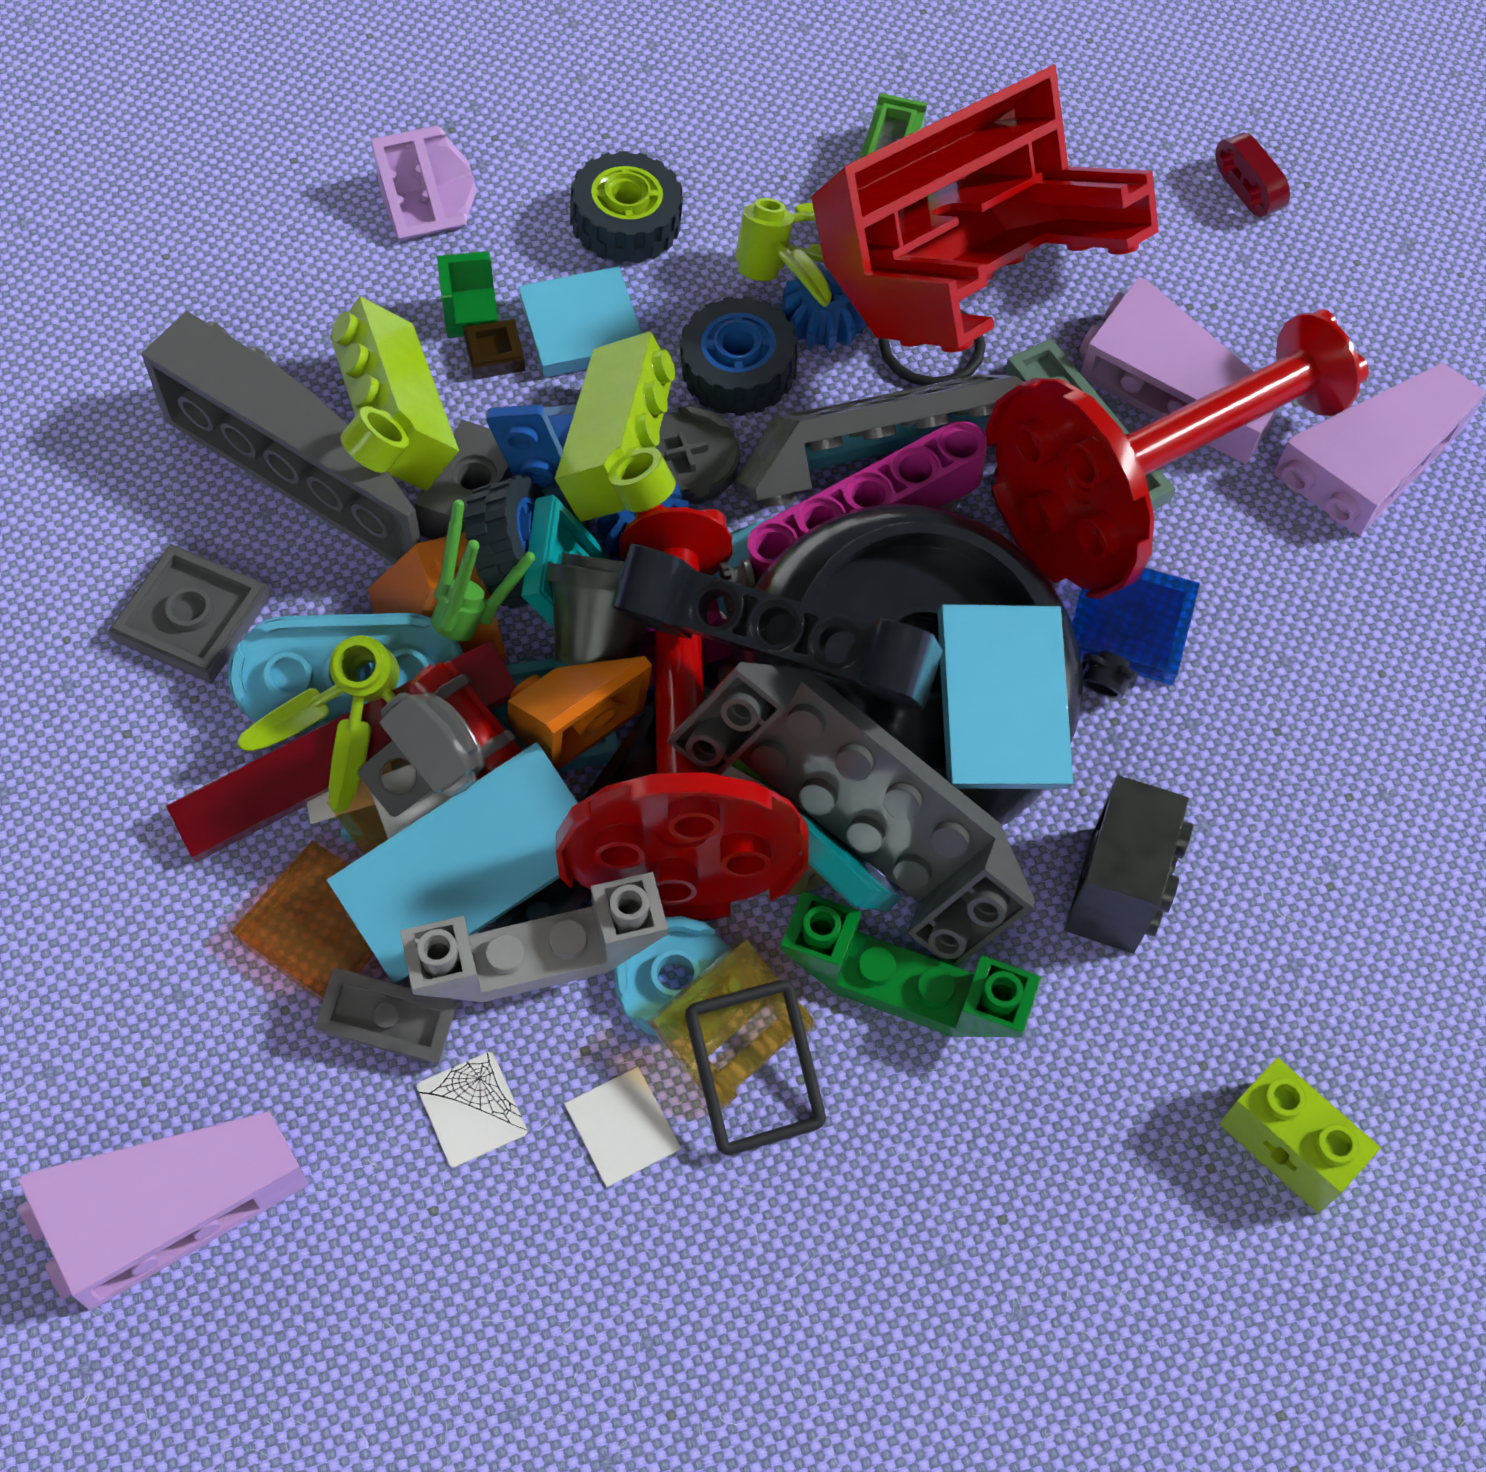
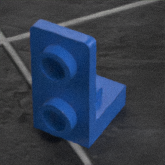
M541 405L489 408L487 410L486 422L513 476H527L531 478L534 484L537 483L540 487L557 483L555 476L573 414L547 416L544 407Z

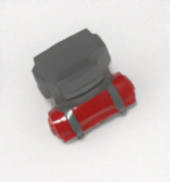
M450 661L445 663L439 662L435 665L430 664L423 668L412 681V686L408 691L409 694L405 692L398 694L382 708V720L379 723L392 741L358 769V776L392 817L402 814L432 790L435 793L456 796L466 791L477 780L522 752L514 741L516 736L513 732L502 727L469 685L471 680L466 673L461 674ZM395 758L408 760L417 770L414 786L404 794L390 792L382 782L381 774L384 766Z

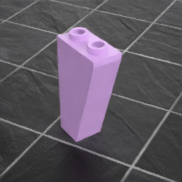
M1141 277L1137 278L1126 294L1121 291L1117 292L1105 313L1104 319L1106 321L1102 327L1094 324L1090 328L1079 350V353L1085 356L1080 373L1087 382L1158 419L1254 372L1154 285ZM1279 408L1207 445L1246 465L1270 430Z
M1442 362L1294 435L1287 442L1273 474L1281 479L1291 490L1300 493L1327 512L1334 521L1345 525L1361 536L1467 427L1484 399L1486 391Z
M268 1111L30 1172L18 1179L27 1198L26 1202L18 1206V1210L34 1240L39 1241L45 1237L54 1259L45 1263V1268L58 1294L63 1300L73 1296L91 1311L310 1184L272 1114Z

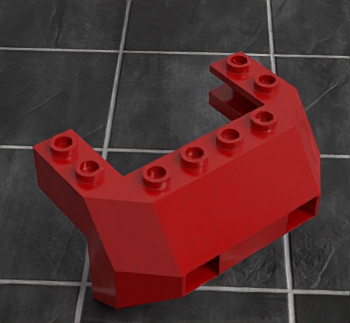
M1056 64L844 166L811 196L824 264L875 337L900 341V345L905 347L923 344L940 346L944 352L966 350L973 346V340L995 328L993 317L961 314L959 301L986 287L988 280L993 278L994 271L1005 265L1022 262L1026 259V253L1042 244L1066 245L1067 250L1083 251L1093 247L1107 248L1109 254L1120 255L1136 251L1139 248V243L1159 232L1152 170L1068 166Z

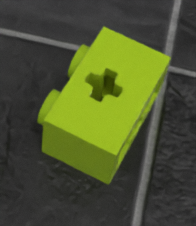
M1278 1057L1244 1092L1218 1123L1318 1214L1349 1186L1381 1149L1376 1142Z

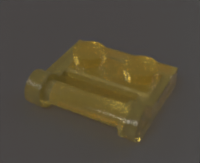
M747 939L739 940L652 1015L647 1022L703 1092L685 1019L686 1009L695 1002L779 979ZM783 992L698 1015L708 1056L766 1005L777 1018L719 1071L709 1061L721 1110L738 1097L736 1089L793 1038ZM798 1002L807 1034L815 1027V1022L806 1008Z

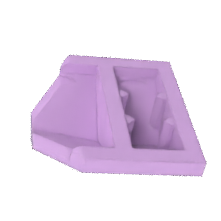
M438 125L371 139L370 143L382 200L398 241L465 227L477 189L469 161L452 144Z

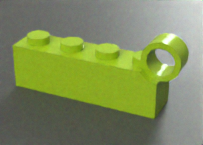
M359 296L348 312L345 311L338 316L330 335L355 415L341 434V443L345 450L364 467L379 473L388 471L390 475L427 491L459 452L456 440L413 323Z
M651 331L593 349L555 476L557 484L580 522L623 510L630 512L647 511L664 502L675 489L676 480L661 452L656 449L660 442L659 431L663 415L667 412L668 408L667 398L671 382L675 379V367L667 350L660 349Z

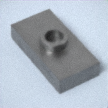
M334 967L314 1030L318 1033L440 1065L457 1008V1001L448 998L413 995L411 988Z

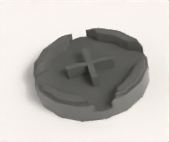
M694 406L678 407V412H670L666 415L664 413L659 431L660 442L656 449L661 452L676 480V484L679 485L682 492V500L688 501V504H698L720 496L733 483L740 466V446L734 437L735 431L729 422L713 411Z

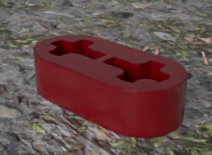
M1243 132L1218 143L1215 153L1218 170L1252 214L1261 218L1287 207L1290 200V187L1287 178L1250 133Z

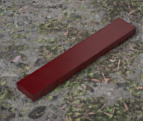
M492 640L450 660L461 674L466 673L471 680L469 685L489 711L511 699L510 694L516 688V684ZM413 680L391 691L396 696L404 692L409 694L408 691L412 686ZM383 698L363 705L361 721L367 722L371 726L366 762L392 741L379 723L382 720L381 710L387 704ZM350 712L166 805L191 858L198 862L307 806V802L328 792L337 726L341 720L349 719Z

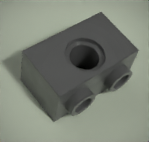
M463 419L460 421L453 434L459 452L427 491L422 489L415 502L421 536L433 540L446 537L455 500H462L465 510L467 509L466 501L468 496L473 494L472 489L513 477L490 428ZM463 513V519H462V523H463V524H462L461 533L465 532V528H466V521H465V519H464V513Z

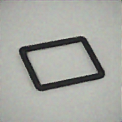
M777 980L689 1005L685 1012V1019L716 1146L722 1154L728 1156L815 1131L825 1124L826 1113L795 988L792 983L787 980ZM783 992L813 1118L729 1142L698 1015Z

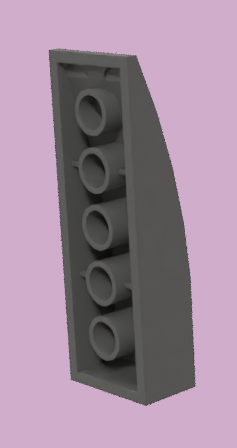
M185 311L141 353L166 423L394 564L414 545L421 543L415 508L388 471L385 473L375 472L357 462L345 450L340 439L348 424L312 391L274 364L264 351L254 346L246 347L231 338L228 332L216 322L208 321L206 323L190 312Z

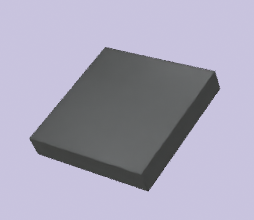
M170 544L108 631L113 641L212 684L272 595L267 584Z

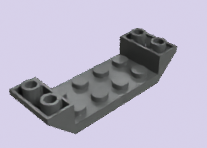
M978 374L776 416L734 479L735 492L752 498L753 503L764 502V507L781 506L796 502V492L812 489L805 448L809 447L810 451H819L843 445L842 435L849 434V437L863 436L864 440L897 434L895 424L901 423V426L916 425L918 429L939 426L950 422L948 413L951 412L952 415L969 414V417L991 416L996 401L1024 382L1017 376Z
M740 662L667 740L669 745L703 772L722 775L739 759L919 902L907 933L944 963L959 967L1034 906L1035 898L1001 824L809 668Z

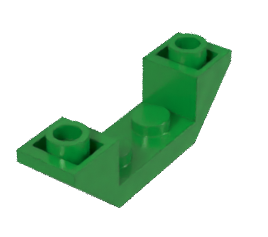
M802 890L780 950L834 994L951 1037H1022L1042 978L1041 976L983 955L980 957L975 973L966 971L857 931L861 911Z

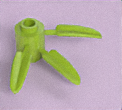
M760 198L755 203L745 206L742 212L735 258L739 262L738 271L743 276L753 280L771 281L778 277L779 270L783 269L786 264L822 306L827 307L831 301L832 294L824 275L814 262L824 263L821 246L819 244H811L806 249L789 244L793 224L816 221L813 204H798L795 207L794 214L786 210L782 202L771 198Z
M363 635L349 637L339 643L334 649L329 663L330 674L335 683L334 686L322 693L315 688L307 689L252 724L241 733L237 746L242 750L255 751L281 742L324 719L329 714V707L326 703L344 692L353 698L349 719L341 720L337 726L329 780V806L336 814L342 813L350 807L361 780L358 776V769L366 762L371 726L367 722L361 721L364 702L368 703L383 698L388 703L396 697L391 690L396 688L399 680V665L394 655L376 639ZM375 663L376 666L373 674L368 679L361 681V669L366 664Z

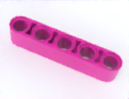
M967 421L949 423L759 524L750 532L747 540L748 559L752 565L755 583L757 584L761 575L774 561L768 558H776L799 537L835 516L864 507L897 503L920 504L941 508L955 499L958 500L974 491L983 479L987 449V437L984 431L976 424Z

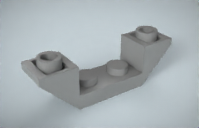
M653 872L591 886L592 907L468 935L464 916L400 930L413 995L487 1002L608 973L668 935V925Z

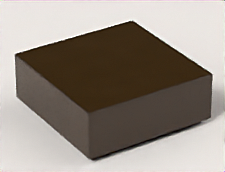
M515 319L463 327L465 345L474 380L526 371L525 359Z

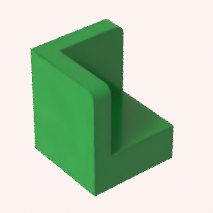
M482 251L437 256L447 338L464 337L463 327L497 322L498 316L490 253Z

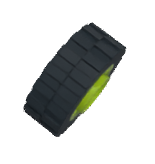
M619 151V153L610 154L609 152L601 154V157L595 160L592 158L587 161L583 169L579 168L575 174V182L572 181L570 225H573L575 238L580 239L582 246L586 250L595 252L596 256L602 259H612L617 263H624V261L640 263L648 258L654 259L659 257L661 252L664 250L668 251L673 246V240L678 238L680 232L683 189L681 183L676 180V174L671 169L668 170L664 163L658 159L653 160L647 157L648 155L632 154L629 151Z

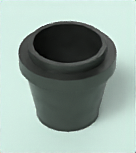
M562 553L560 564L548 563L546 581L552 582L555 661L580 665L638 657L647 626L638 623L611 607L625 563L624 561Z

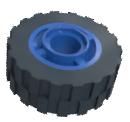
M743 296V298L726 297L716 303L712 301L706 304L705 308L701 311H696L691 316L689 324H685L682 330L683 340H680V355L683 380L687 382V390L691 396L695 395L699 403L707 408L709 406L715 409V412L725 414V412L735 413V416H745V413L755 412L756 414L765 411L764 408L770 405L775 406L781 401V397L785 393L788 394L792 389V380H796L797 337H795V328L792 322L787 321L786 314L782 310L772 307L771 303L764 300L762 302L753 300V297Z
M516 475L476 488L466 501L467 509L464 510V519L466 521L465 537L468 542L476 540L479 543L475 561L476 572L480 580L487 587L486 590L490 595L493 594L523 555L528 552L536 498L544 497L545 495L542 492V488L537 483L534 484L531 478L527 476L521 477V475ZM524 576L501 604L503 607L508 606L509 609H516L530 605L521 597Z

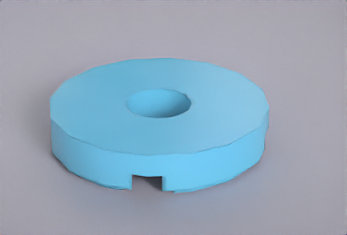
M683 916L665 917L668 925V935L613 969L616 1000L627 1019L646 1034L668 1040L690 1038L685 1019V1012L689 1005L736 991L738 977L735 956L729 945L727 944L726 946L724 941L716 935L717 931L705 922ZM668 965H683L690 970L693 980L683 989H668L658 980L660 971ZM731 1006L698 1015L702 1033L715 1027Z

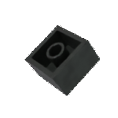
M1120 775L1116 776L1093 828L1064 931L1133 954L1145 934L1155 937L1163 912L1168 913L1172 906L1179 883V877L1174 876L1173 873L1178 858L1182 859L1185 855L1194 824L1184 821L1190 797Z

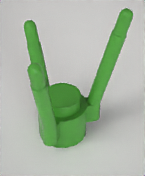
M455 500L452 506L440 580L434 592V597L438 601L430 619L432 627L438 633L457 641H466L473 638L479 623L492 624L499 606L535 560V555L532 552H526L490 598L486 600L484 599L483 589L475 582L470 581L479 549V543L476 540H470L467 543L456 579L453 580L465 507L462 500Z

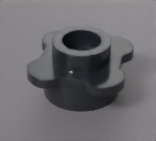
M1098 651L1097 655L1085 653L1082 659V670H1084L1082 674L1083 686L1105 697L1122 699L1127 688L1132 689L1138 678V674L1129 668L1131 663L1115 653L1108 651Z

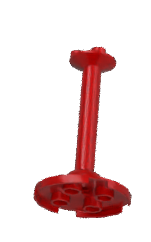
M1320 309L1313 313H1300L1285 322L1277 337L1276 362L1127 435L1124 434L1123 430L1094 397L1063 379L1032 378L1017 385L996 401L986 426L987 447L996 443V461L1002 480L991 486L996 506L1015 543L1048 579L1056 584L1067 578L1078 587L1091 590L1085 593V597L1101 599L1136 582L1152 555L1155 516L1145 475L1294 400L1317 415L1334 416L1350 408L1359 394L1360 384L1365 382L1369 376L1366 360L1356 352L1348 335L1338 326L1335 316L1330 311Z
M659 504L647 511L635 512V519L626 525L619 538L620 558L624 562L630 544H637L676 556L686 561L698 572L711 576L719 571L720 563L728 562L732 556V535L726 527V517L722 512L715 509L666 508ZM655 629L657 774H650L605 786L571 807L556 831V858L559 877L570 888L573 887L574 878L581 886L591 890L593 885L653 872L665 917L683 916L698 921H712L731 916V902L755 897L768 889L770 900L773 901L785 895L793 888L808 870V824L789 799L754 781L703 772L667 743L670 735L703 702L701 637L697 635H692L690 640Z

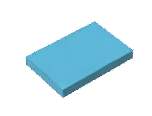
M942 604L937 613L939 645L943 650L940 658L947 781L957 789H1068L1074 783L1061 606Z

